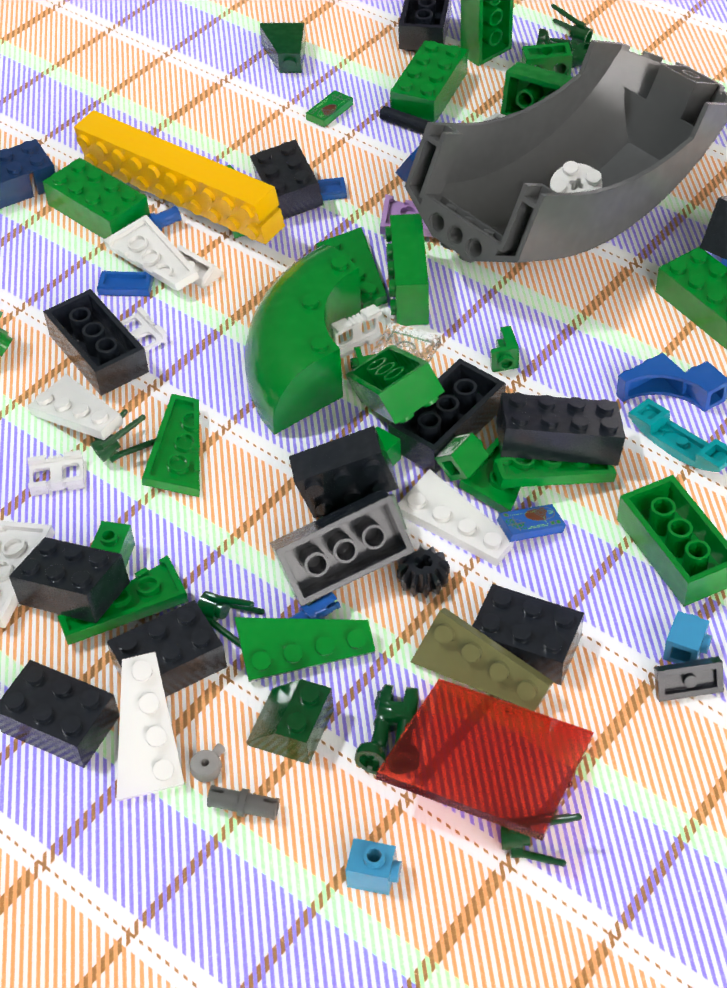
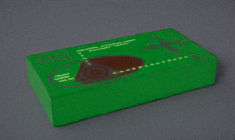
M334 90L306 112V120L325 128L353 105V98Z

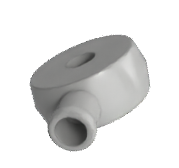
M217 743L212 751L201 750L193 755L189 768L196 780L210 782L219 776L222 767L219 757L226 751L222 744Z

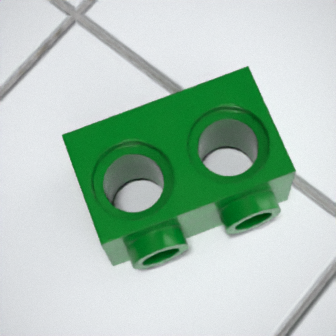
M568 42L522 46V63L571 76L573 55Z

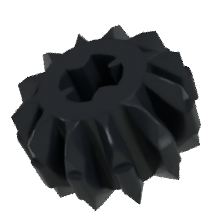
M420 544L417 551L399 559L397 578L401 582L403 591L411 590L413 597L418 593H423L425 598H427L429 592L439 595L441 587L447 586L450 565L445 560L444 553H436L434 546L426 550Z

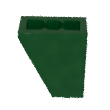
M260 23L261 44L278 72L302 73L306 46L305 23Z

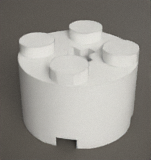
M575 161L564 163L563 167L553 174L550 181V189L557 193H575L602 188L601 173L588 165L579 164Z

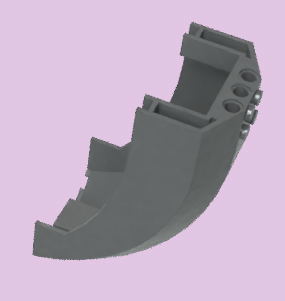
M591 40L579 73L541 101L513 114L483 122H427L405 184V189L431 235L441 242V246L458 253L459 258L469 263L474 261L520 263L571 257L602 245L626 231L662 202L689 174L727 123V92L724 85L682 63L676 62L675 65L663 63V57L647 51H643L642 55L629 51L630 45L621 42ZM575 161L598 170L602 176V188L575 193H557L550 189V181L553 174L563 167L564 163Z

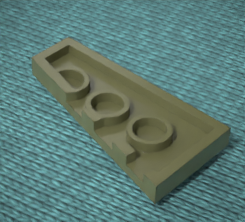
M445 607L437 614L411 660L413 664L533 712L539 707L554 683L551 679Z

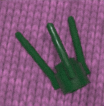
M551 4L554 10L576 24L572 26L554 18L552 20L554 23L570 30L569 36L572 40L550 38L551 41L557 43L591 41L593 29L586 27V23L579 21L557 5Z
M127 409L120 413L122 419L127 415ZM142 414L105 440L94 437L95 441L90 443V445L103 463L108 459L113 463L121 457L154 445L155 439H151L119 452L117 451L121 448L117 440L144 421L146 416Z
M205 591L198 600V606L210 625L240 649L239 638L216 621L225 619L230 608L260 615L265 613L264 609L254 607L253 601L222 596L210 591Z
M566 813L525 821H500L502 850H511V858H526L564 867L567 864L564 859L523 850V846H530V829L579 821L582 819V815L580 813Z

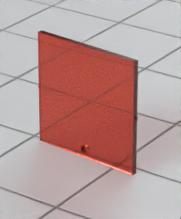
M439 679L412 720L405 725L404 732L378 769L376 779L543 841L568 788L573 786L572 780L593 739L594 732Z

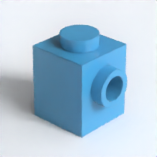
M678 611L666 640L663 660L682 663L699 659L701 653L707 654L712 640V635L707 634L710 621L694 614Z
M354 838L345 869L347 887L389 895L392 882H399L402 869V861L397 860L396 846Z

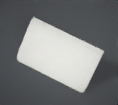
M181 245L177 248L197 271L199 279L193 283L205 289L223 275L224 272L216 265Z

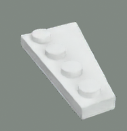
M147 215L103 240L106 248L176 291L199 279L195 268Z
M67 374L46 391L38 394L35 400L27 406L30 414L102 440L108 438L124 424L120 413Z
M431 469L423 475L398 503L403 518L496 567L514 547V542H509L505 533L498 525Z
M0 520V628H6L19 603L9 575L44 537L53 539L55 531L52 525Z
M155 652L122 659L117 802L185 785Z

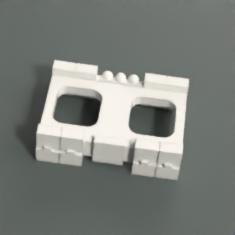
M374 304L360 310V313L352 315V318L348 317V320L343 318L331 324L334 342L340 348L341 358L354 353V347H361L365 343L371 345L382 339L378 321L381 310ZM373 319V327L362 332V323ZM350 330V338L339 343L338 336Z
M141 306L136 308V314L120 321L123 325L132 321L139 322L141 327L130 332L137 340L146 335H151L155 339L154 342L143 346L145 352L161 343L164 345L168 343L167 332L159 324L155 325L150 319L149 314Z
M81 450L64 452V457L62 455H58V457L53 456V458L49 456L47 459L45 455L27 457L29 465L28 488L31 496L49 494V490L58 491L67 488L70 491L85 488L84 459ZM79 466V476L63 478V469L65 467ZM50 470L51 478L49 481L34 482L35 472Z

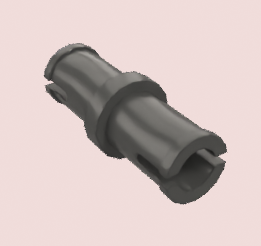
M211 785L207 797V807L209 808L214 807L234 811L237 813V816L241 817L249 814L269 818L274 821L277 818L280 798L252 794L250 789L245 788L237 791Z

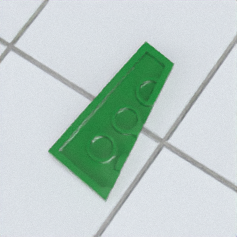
M362 227L316 243V249L323 245L335 247L359 267L361 309L373 304L378 307L387 303V294Z
M171 394L142 476V485L195 497L200 496L199 399Z
M497 437L486 450L489 457L468 479L460 480L459 488L498 512L503 513L512 511L521 487L500 488L493 471L494 460L502 458L500 457Z
M513 457L495 459L493 471L500 488L614 482L617 474L613 465Z
M166 555L159 559L160 565L151 570L145 567L134 573L136 578L130 581L128 586L97 623L64 615L57 616L67 644L71 645L188 602L187 592L169 556Z
M234 617L249 682L376 652L368 620Z

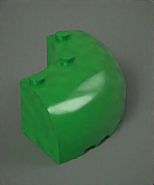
M323 245L308 253L291 265L273 283L258 305L248 330L245 345V373L249 394L260 418L274 435L343 397L340 348L333 341L331 324L343 318L348 320V317L352 318V315L360 313L359 267L341 251L330 245Z

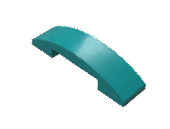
M647 398L628 412V417L649 440L677 460L697 469L710 472H720L727 466L726 444L716 438L710 443L704 441L671 421L670 411L651 399Z

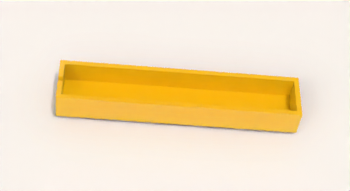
M95 110L91 111L73 127L77 136L76 140L83 151L84 160L109 175L122 180L124 183L136 186L142 191H147L160 199L173 203L177 207L185 208L195 215L205 217L213 223H218L233 232L243 234L249 239L256 240L265 245L285 227L281 209L278 208L279 201L276 189L272 185Z

